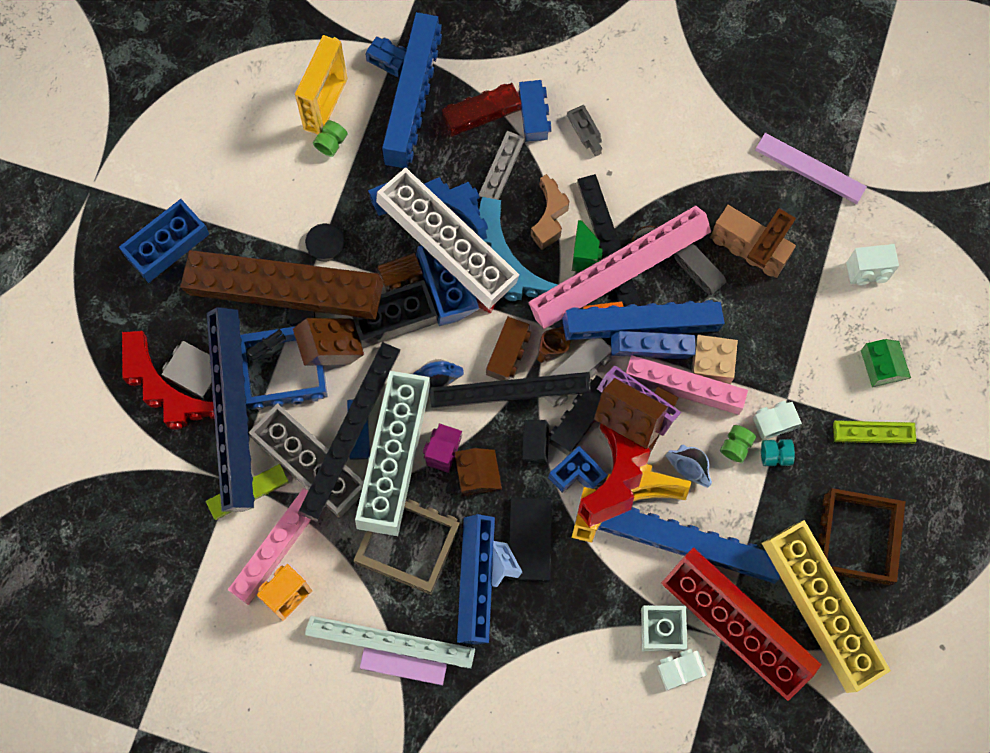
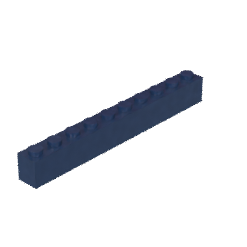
M217 307L207 313L221 510L222 512H244L254 508L255 498L252 486L253 476L251 474V455L249 450L250 437L247 425L248 416L246 413L245 377L243 375L241 351L242 339L239 327L240 319L238 310Z

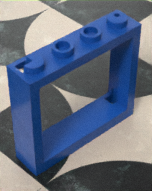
M294 327L280 329L286 337V340L281 343L296 341L293 332ZM278 329L240 335L242 339L243 375L245 377L244 388L248 409L262 410L263 407H274L277 403L281 407L286 403L297 405L302 404L306 400L318 401V399L328 397L324 365H316L319 387L252 397L246 348L255 346L262 341L263 337L264 339Z

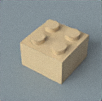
M698 335L695 340L696 355L693 356L691 373L731 385L735 375L738 340Z

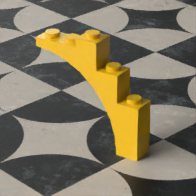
M646 464L640 467L643 473L640 485L631 490L635 496L634 501L654 497L686 500L691 481L651 472L652 465ZM584 487L581 499L595 492L596 489ZM577 512L572 538L592 543L601 523L589 528Z

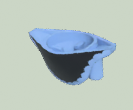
M681 445L677 451L669 450L666 453L667 459L683 477L706 488L712 484L709 475V460L702 450L696 447Z

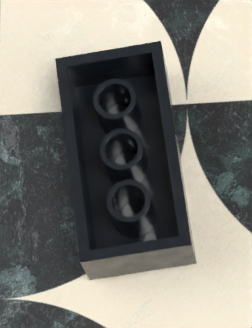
M424 280L381 294L376 320L352 317L362 348L438 323L437 314Z

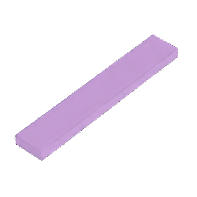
M767 133L763 135L755 151L855 204L859 202L867 186Z

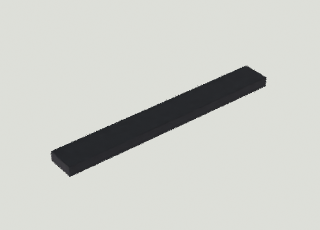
M590 372L431 387V408L592 393Z

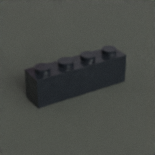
M598 375L593 380L591 379L592 393L578 394L572 402L573 408L570 411L566 410L560 419L562 422L559 427L555 425L549 433V443L567 456L574 451L596 421L594 418L602 394L597 388L603 380Z

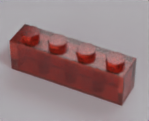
M513 83L502 84L494 90H486L473 98L467 97L462 102L447 105L442 109V117L452 137L520 111L521 100Z

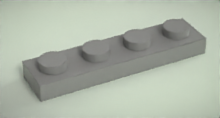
M509 131L506 132L479 193L480 200L482 197L499 200L525 141V137Z

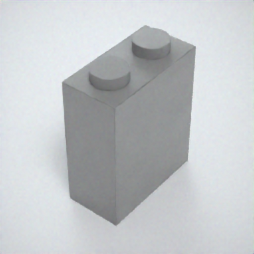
M182 341L174 349L170 362H166L164 365L162 376L166 381L203 401H207L213 392L210 355Z

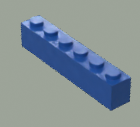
M479 514L464 517L458 643L473 645L489 643L495 517Z

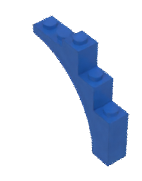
M440 177L424 183L433 194L482 240L487 239L486 230H488L485 219L479 217L480 212L477 202L479 194L476 188L472 189L469 182L449 189L447 183L443 184ZM387 183L368 190L371 202L378 216L387 213L376 202L377 192Z

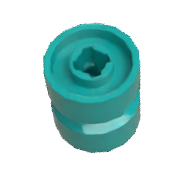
M780 439L778 443L775 440H762L761 460L763 466H776L777 463L781 466H792L794 464L795 451L792 439Z

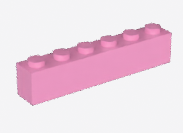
M631 355L626 371L628 375L645 387L654 390L659 387L675 396L738 415L743 410L748 390L633 355Z
M305 488L302 489L228 589L247 605L250 604L259 592V587L267 581L311 521V519L298 514L308 493V490Z

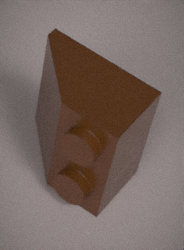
M473 448L455 452L462 497L502 490L495 450Z

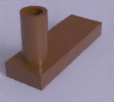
M779 208L747 258L764 268L796 218Z

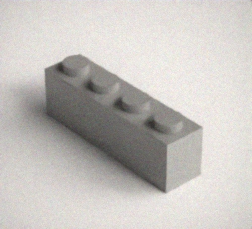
M602 338L589 339L548 376L590 372V378H592L598 372L597 368L601 365L606 366L612 360L611 347ZM568 396L544 398L555 407L557 404L562 405L568 399Z

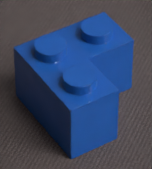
M578 446L549 473L548 479L563 493L576 480L584 487L597 489L606 481L608 475Z

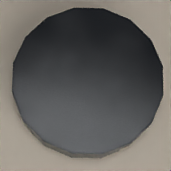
M327 223L318 224L311 228L305 239L306 249L310 256L317 261L323 262L339 257L345 244L343 234L339 228Z

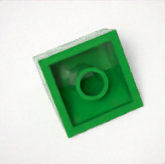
M578 220L571 270L576 272L587 269L601 261L602 248H599L600 241L582 220Z
M890 339L866 343L860 350L872 387L911 378L899 341Z

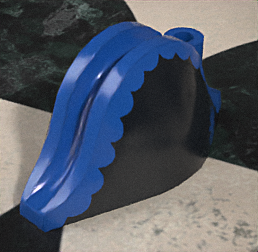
M435 359L424 364L413 375L430 377L431 388L448 386L463 376L464 371L462 367L454 363Z

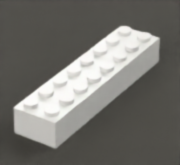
M406 167L377 192L376 202L488 309L517 283L519 274Z

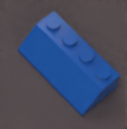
M422 245L418 246L416 257L437 314L438 325L442 326L458 322L479 310L476 297Z

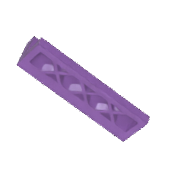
M614 366L604 376L597 390L602 393L604 388L616 378L668 406L667 411L670 414L666 412L659 432L660 435L664 436L681 412L620 368Z

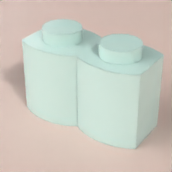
M786 401L777 403L775 408H761L756 411L757 414L753 417L762 440L793 431L802 424L793 402L786 403Z
M692 649L681 652V657L673 660L672 656L660 660L661 665H658L657 668L666 691L707 675L698 651L693 652Z

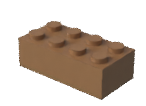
M727 205L717 220L710 237L717 245L725 246L732 254L743 257L750 265L758 266L763 269L765 274L776 278L796 247L795 244L783 238L764 268L751 261L747 256L766 227L730 205Z

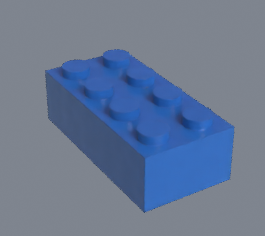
M179 199L119 246L127 260L149 283L210 234L206 225L182 199Z

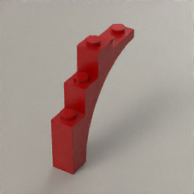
M143 331L122 332L123 379L131 386H139L143 383V401L149 407L157 408L163 404L164 423L167 427L175 430L182 429V426H188V418L191 420H201L202 417L215 419L213 402L198 400L184 395L168 385L158 375L152 364L148 352L147 337Z
M601 423L599 428L609 443L614 464L613 471L605 483L580 501L578 514L589 528L631 510L635 497L631 490L639 487L643 475L640 467L648 463L651 452L649 447L646 449Z

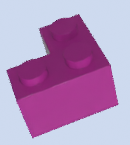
M439 423L438 428H434L432 431L430 443L426 442L423 449V458L426 460V466L450 473L455 452L458 450L462 439V431Z

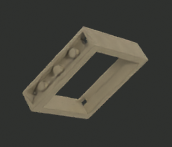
M408 499V501H405V510L451 528L429 581L427 582L364 556L374 532L366 531L354 558V563L432 595L459 531L460 523L453 516H441L437 510L430 507L424 509L419 507V503Z

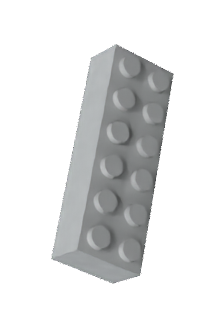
M277 403L248 433L258 445L309 490L328 449ZM346 465L326 504V507L339 519L361 497L364 481Z

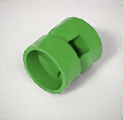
M327 120L322 128V133L317 135L313 145L321 153L333 157L339 149V144H342L348 133L340 124Z
M733 425L728 434L729 439L724 441L720 452L735 462L743 463L748 454L747 448L752 447L756 435L745 427Z

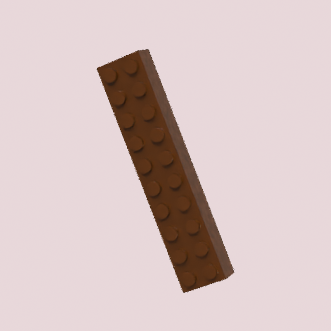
M189 250L180 287L188 295L376 320L384 282L379 274Z

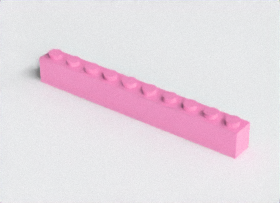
M694 206L529 301L535 320L544 329L552 326L563 318L566 310L574 307L580 309L593 300L619 287L624 282L636 277L643 271L711 233L706 213L697 206Z

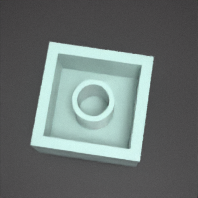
M895 244L855 248L846 262L850 284L857 283V285H866L869 282L875 281L877 283H885L899 267Z
M643 606L641 608L642 651L683 652L687 649L686 606Z

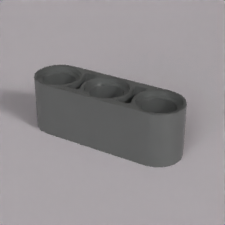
M693 243L674 253V258L678 264L707 294L712 295L726 283L724 275Z

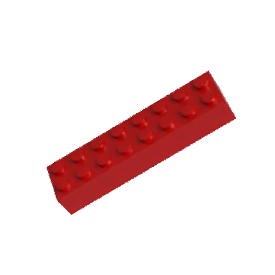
M694 547L661 582L668 591L787 701L816 674L822 665Z

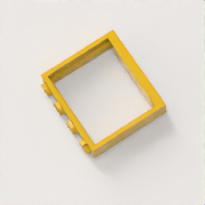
M322 36L295 92L303 129L317 135L322 133V128L326 121L329 120L348 80L342 43L336 37Z

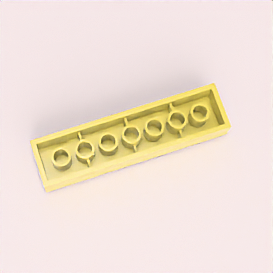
M805 520L788 527L762 543L764 549L846 693L858 692L891 671Z

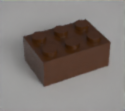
M306 318L293 328L304 366L350 365L364 355L353 318Z
M614 378L602 391L594 420L647 449L659 435L668 406Z

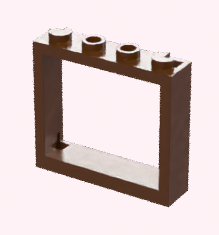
M831 488L827 494H824L823 506H826L825 514L822 513L820 525L823 526V532L819 534L818 545L821 546L826 559H828L835 500L891 510L884 576L831 566L836 576L886 585L897 583L906 501Z

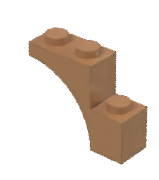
M547 174L540 178V187L544 192L547 207L540 221L531 228V237L541 250L561 238L562 227L555 219L568 212L570 203L567 195L559 191L556 181L553 178L550 179Z

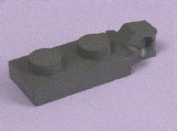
M585 105L568 111L567 117L586 149L590 148L594 156L602 154V147L600 145L602 142L601 134Z

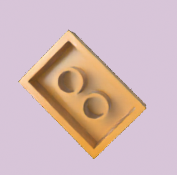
M289 564L280 566L273 574L275 577L270 582H264L259 587V593L257 594L282 621L312 592L307 582Z

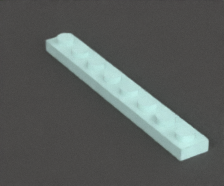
M315 616L310 617L305 635L467 668L472 667L475 648Z

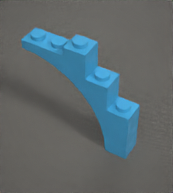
M482 197L479 217L481 219L484 218L488 226V230H486L487 239L483 241L519 274L517 283L503 297L509 301L522 300L523 293L529 297H538L557 286L558 284L548 282L531 273L513 256L501 230V200Z

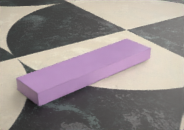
M365 647L360 664V669L442 686L447 668L445 663Z

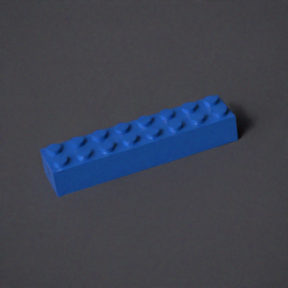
M416 12L382 148L385 165L408 168L409 162L412 163L414 151L412 149L413 145L416 146L418 140L416 132L417 128L420 129L422 123L421 111L424 112L426 107L425 94H429V78H432L434 73L433 61H437V45H440L442 40V34H440L442 25L439 24L438 16Z

